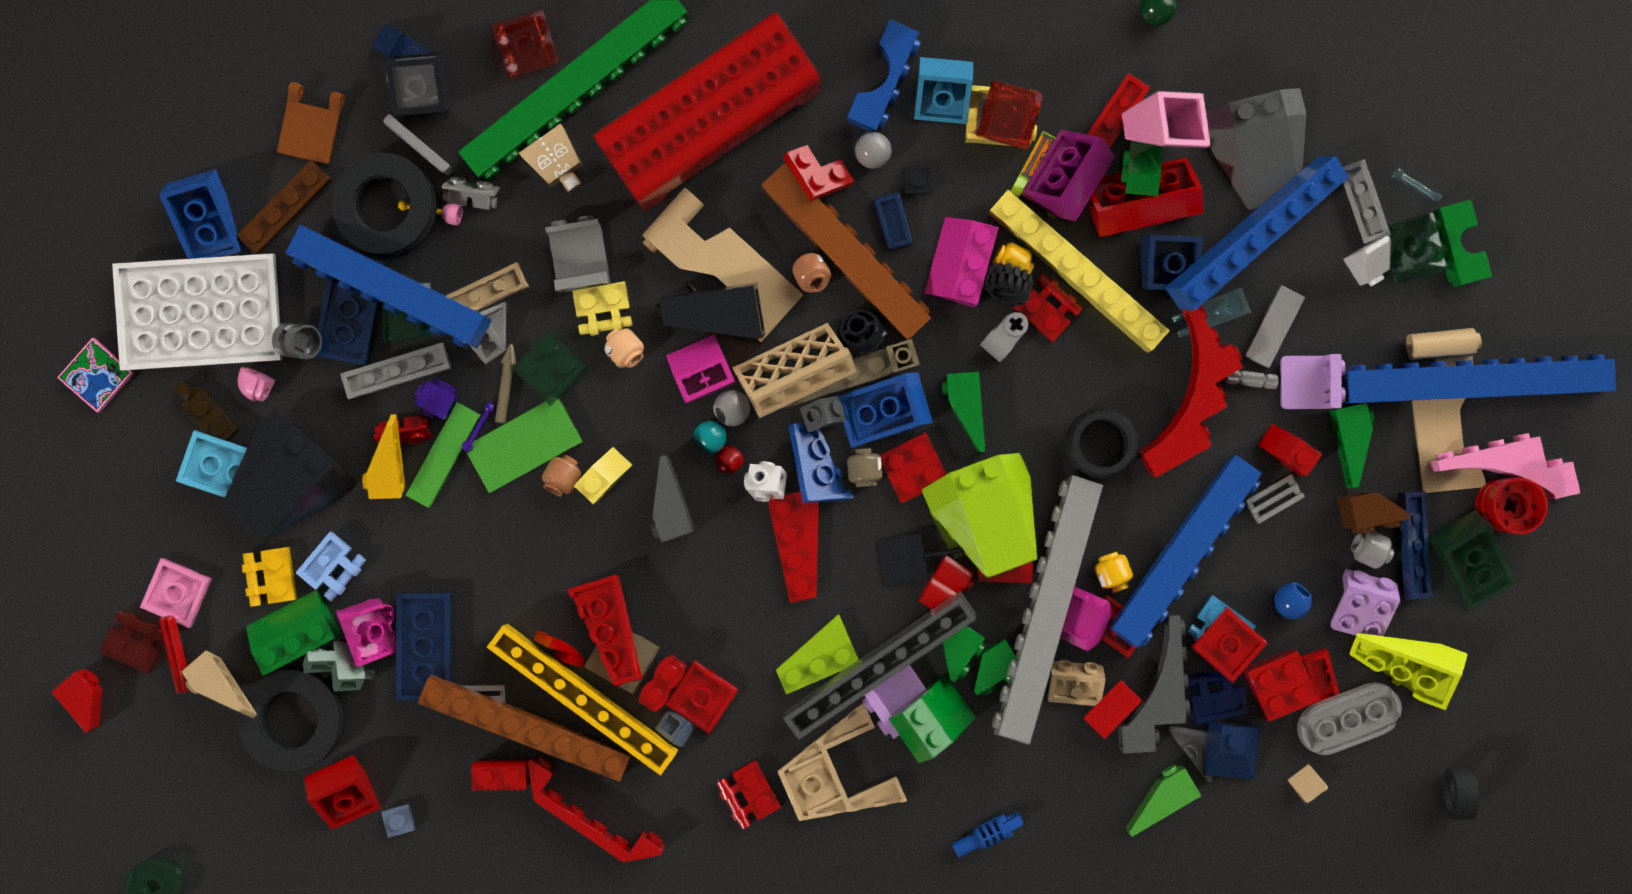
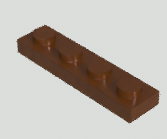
M310 160L236 236L255 254H260L332 179L316 163Z

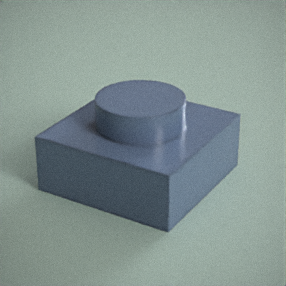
M409 803L381 812L388 838L416 829Z

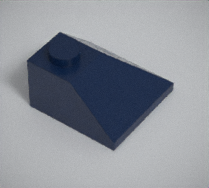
M1209 721L1203 775L1254 779L1260 726Z

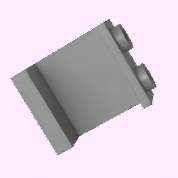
M593 216L577 218L578 222L567 224V220L554 221L551 223V227H545L546 233L549 235L555 270V291L558 293L611 284L601 222L598 219H594Z

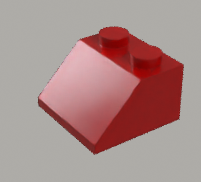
M354 755L304 777L308 802L332 830L381 809L367 773Z

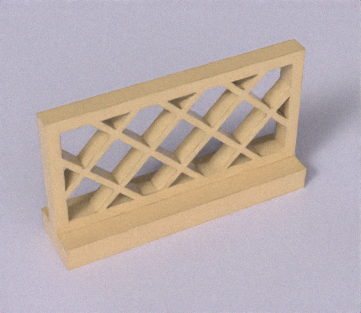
M828 323L732 368L759 418L856 373L850 352L847 348L843 347ZM822 335H828L826 342L815 341L816 338ZM797 347H804L801 354L791 353ZM811 348L821 349L819 356L808 355ZM828 351H836L835 353L825 357ZM774 358L780 359L778 365L768 364ZM787 360L797 361L795 367H786ZM804 362H810V363H812V364H810V365H808V366L802 368ZM748 370H756L753 377L742 375V373ZM763 371L773 372L770 379L760 377ZM780 373L789 374L783 378L778 379ZM756 385H763V386H764V387H761V388H759V389L753 391Z

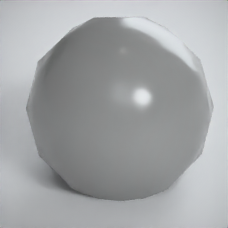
M865 133L856 142L855 156L859 163L867 168H880L891 157V143L881 133Z
M737 390L722 392L716 398L713 405L714 414L719 422L733 427L742 424L748 418L751 411L747 396Z

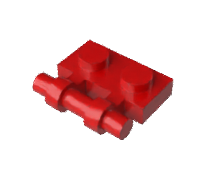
M1043 273L1037 282L1044 289L1038 293L1032 288L1029 301L1026 304L1021 303V306L1015 305L1013 308L1018 313L1025 315L1027 320L1053 343L1071 323L1064 316L1065 312L1069 310L1077 316L1083 308L1075 302L1077 299L1073 295H1067L1058 287L1059 283L1055 279L1051 280ZM1050 294L1062 303L1058 309L1046 300Z
M756 760L732 773L736 780L735 784L730 786L726 778L716 782L721 791L719 793L722 800H726L732 811L730 815L734 821L739 823L741 829L751 825L746 816L747 814L753 812L757 820H760L781 808L780 802ZM739 791H742L748 802L743 807H741L735 796Z

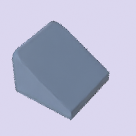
M669 708L655 730L672 744L682 747L696 725Z

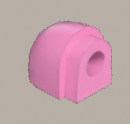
M241 367L237 382L241 393L254 402L258 400L263 402L269 396L275 380L257 370Z

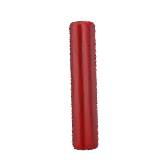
M174 615L164 616L159 619L175 689L177 693H186L190 690L185 684L187 680L182 671L187 667L176 618Z

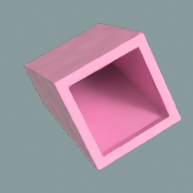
M1156 92L1122 113L1125 139L1160 146L1204 148L1210 146L1203 94Z

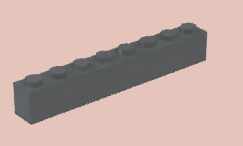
M958 591L787 708L783 719L798 740L976 620L975 611L961 591Z

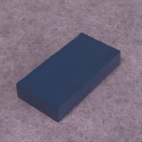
M899 192L873 199L887 251L912 245L913 241Z

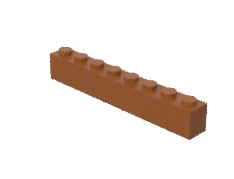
M785 163L761 185L765 193L905 341L910 340L930 321L931 317L928 315L931 312L930 309L921 300L916 302L910 296L913 293L903 281L898 283L892 277L894 274L893 270L884 261L880 264L873 257L876 254L875 251L866 242L862 245L855 238L858 235L857 232L848 223L843 225L837 219L839 213L830 204L825 206L819 199L809 201Z
M432 674L428 677L418 704L619 782L630 758V753L625 749Z

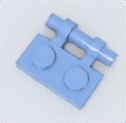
M329 532L297 570L296 574L315 590H318L325 583L330 588L324 596L328 600L333 601L338 594L341 595L345 591V585L350 579L360 573V567L365 563L366 559L357 554L350 561L346 556L352 548L336 534ZM340 564L345 570L336 580L331 574Z

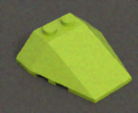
M1020 453L1001 454L951 472L922 489L931 515L949 532V536L962 547L965 554L987 579L1037 560L1031 479Z

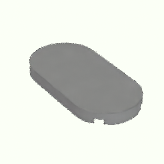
M1376 682L1364 684L1314 703L1306 708L1298 720V737L1302 744L1312 752L1320 755L1337 753L1390 732L1397 723L1395 722L1398 720V717L1401 716V700L1385 684Z

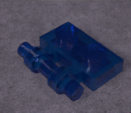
M1203 672L1195 674V677L1188 678V689L1198 687L1200 695L1190 697L1196 724L1249 713L1244 687L1233 688L1232 683L1220 672L1207 675ZM1222 683L1223 690L1209 693L1208 685Z

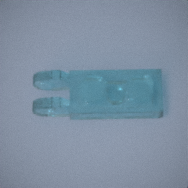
M1242 288L1215 297L1202 304L1208 315L1206 322L1210 328L1251 313ZM1182 312L1172 316L1174 322L1184 320L1185 317ZM1189 328L1181 329L1178 332L1179 337L1190 334Z

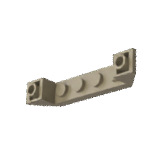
M912 339L869 353V355L852 359L856 373L780 409L795 406L920 365Z

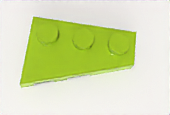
M836 615L776 669L786 694L843 671L858 661L840 615Z

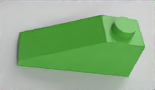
M1174 764L1165 768L1162 771L1163 775L1157 778L1126 826L1127 832L1132 837L1201 797L1191 777L1182 765L1176 766Z

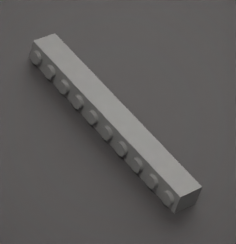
M1072 475L1066 481L1063 480L1060 485L1058 495L1062 497L1059 506H1055L1051 516V521H1054L1052 532L1048 531L1045 537L1044 546L1047 549L1045 556L1040 557L1036 571L1040 573L1037 583L1034 582L1030 589L1029 598H1032L1030 609L1026 608L1022 617V623L1025 624L1022 634H1018L1014 649L1018 650L1016 658L1009 663L1007 675L1010 676L1007 686H1003L999 699L1003 702L1000 713L996 712L993 718L992 727L995 728V735L1030 744L1102 491V484Z

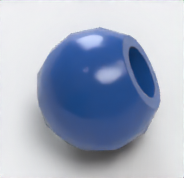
M1295 582L1287 583L1277 590L1274 605L1277 612L1286 619H1301L1311 608L1312 596L1302 585Z

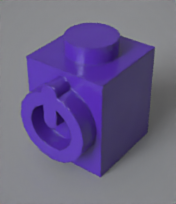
M434 377L432 381H427L419 386L415 393V398H417L415 405L421 407L419 411L421 414L431 419H434L436 415L441 419L447 420L460 397L454 394L456 391L455 387Z

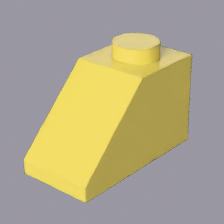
M612 447L580 478L574 487L590 502L597 504L630 469L632 464Z

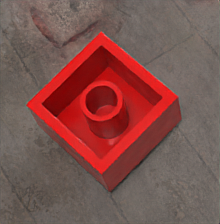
M1286 650L1250 665L1243 671L1261 717L1268 722L1319 701L1300 655L1296 650Z

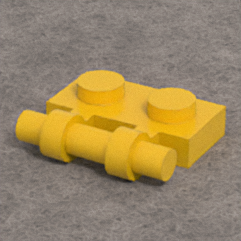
M290 547L261 551L262 562L255 563L254 552L243 554L244 565H242V572L246 573L248 588H245L246 596H249L250 607L261 605L260 594L266 593L268 604L297 600ZM263 570L265 586H258L256 571Z

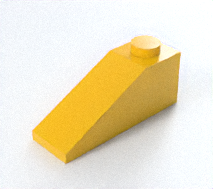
M391 414L367 473L363 474V488L368 489L369 499L401 498L405 488L397 414Z

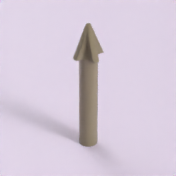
M513 344L509 345L501 361L503 369L495 422L500 423L506 422L513 367L517 365Z

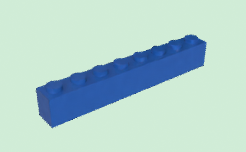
M1318 156L1171 282L1166 287V290L1178 308L1184 310L1198 309L1349 178L1337 157Z
M299 225L286 251V254L294 258L292 263L306 270L308 266L317 269L314 274L330 281L331 277L339 280L338 286L350 292L356 288L362 291L360 297L374 304L378 299L385 303L384 309L398 315L399 311L408 314L406 320L418 326H421L422 322L431 326L430 332L444 338L445 334L454 337L452 342L462 348L467 349L469 345L478 348L492 321L485 315L302 225Z
M1237 455L1230 456L1112 621L1108 627L1109 630L1132 647L1139 648L1140 645L1145 646L1153 635L1151 630L1154 625L1163 622L1168 614L1166 609L1171 601L1175 603L1184 592L1181 588L1187 579L1191 581L1199 571L1197 565L1200 560L1208 558L1214 550L1212 544L1217 536L1221 538L1228 530L1230 525L1227 522L1232 515L1237 516L1245 505L1242 501L1248 493L1250 495L1253 494L1260 484L1258 479L1262 474Z

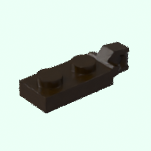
M182 380L173 387L183 398L179 402L183 409L207 435L228 441L240 430L205 390H201L198 386L193 389L186 381L183 382Z

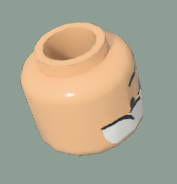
M615 329L606 337L605 353L616 366L632 368L642 360L644 345L632 330Z

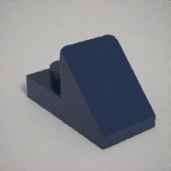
M385 24L372 45L373 49L388 58L394 55L431 53L429 49L408 38L403 32Z

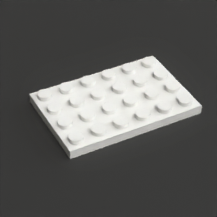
M275 254L112 264L120 370L283 360V356L276 353L272 345L273 332L280 325Z

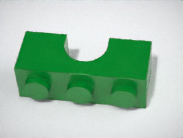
M1471 200L1432 211L1431 223L1433 229L1436 232L1438 231L1440 238L1438 243L1439 252L1442 257H1445L1447 264L1445 269L1446 277L1452 283L1453 288L1492 277L1486 252L1469 253L1461 245L1462 233L1466 229L1478 225Z

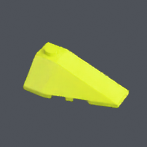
M1357 633L1349 655L1375 672L1382 671L1391 677V682L1396 686L1403 685L1413 692L1412 696L1419 701L1446 710L1458 685L1467 658V653L1442 644Z

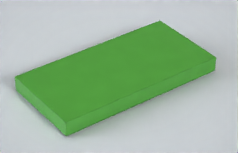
M556 395L473 441V450L467 452L486 489L489 493H492L545 464L552 458L583 443L559 397Z

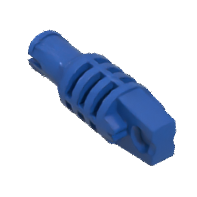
M1018 812L1006 817L1004 814H1001L975 827L972 830V834L951 844L958 858L978 848L985 850L1013 836L1012 831L1021 827L1024 823Z

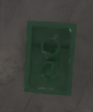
M1475 510L1428 537L1438 559L1469 610L1517 584L1490 523Z

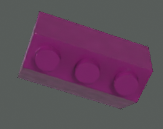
M1060 130L1021 194L1056 217L1076 221L1114 160L1115 155L1101 137Z

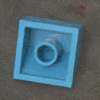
M920 57L914 120L967 124L973 83V62Z

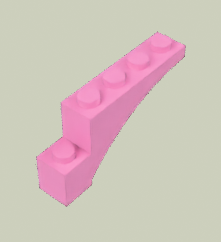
M1529 433L1513 436V441L1504 443V439L1487 442L1488 447L1479 449L1478 445L1462 448L1463 453L1453 455V451L1437 454V460L1428 461L1431 472L1470 468L1500 473L1511 478L1530 479L1542 488L1547 499H1558L1580 493L1573 462H1563L1562 458L1546 461L1541 438L1530 437Z

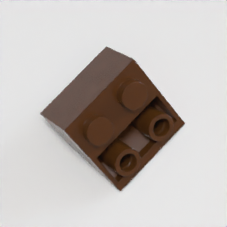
M1361 492L1337 497L1343 529H1352L1353 533L1376 531L1375 526L1377 525L1379 528L1402 526V520L1410 519L1408 512L1378 492Z

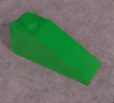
M979 372L945 375L946 380L941 381L942 397L947 396L949 406L977 452H985Z
M1367 403L1329 411L1346 488L1359 487L1373 431L1372 423H1374L1373 411L1371 408H1368Z

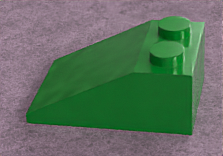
M944 674L888 719L918 763L934 758L948 747L976 717L948 676Z

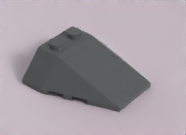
M1300 88L1277 90L1229 102L1205 111L1210 139L1209 148L1248 210L1259 208L1303 170L1306 110Z

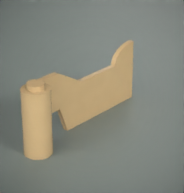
M684 188L642 234L645 238L642 243L653 253L657 250L663 253L678 268L714 275L727 287L757 282L766 333L763 338L758 339L762 342L803 294L731 228L706 241L696 234L687 224L704 205L690 191Z
M1474 328L1408 334L1406 339V350L1410 361L1434 359V362L1446 361V366H1456L1455 361L1472 360V365H1474L1473 355L1477 353V350L1482 345L1481 336L1479 333H1476ZM1465 398L1412 401L1421 491L1430 493L1480 488L1486 484L1485 477L1480 469L1458 468L1431 472L1428 461L1437 460V454L1453 451V455L1463 453L1462 448H1464L1460 409Z

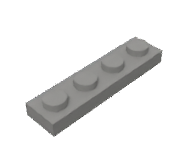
M439 343L344 372L340 375L347 398L351 400L452 368L444 343Z

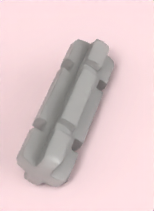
M1238 370L1226 377L1225 383L1232 385L1239 383L1241 386L1258 388L1264 386L1266 389H1276L1278 386V376L1273 374H1266L1264 376V373L1241 371L1239 373Z

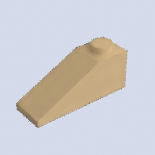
M205 651L182 671L187 680L185 684L192 693L202 694L251 718L257 716V713L221 657Z

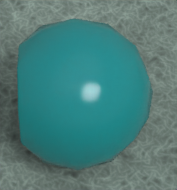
M704 421L696 427L693 440L705 452L712 454L723 449L727 433L717 421Z

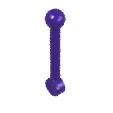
M488 402L485 404V411L470 438L462 443V449L465 452L473 450V441L489 413L495 409L493 403Z

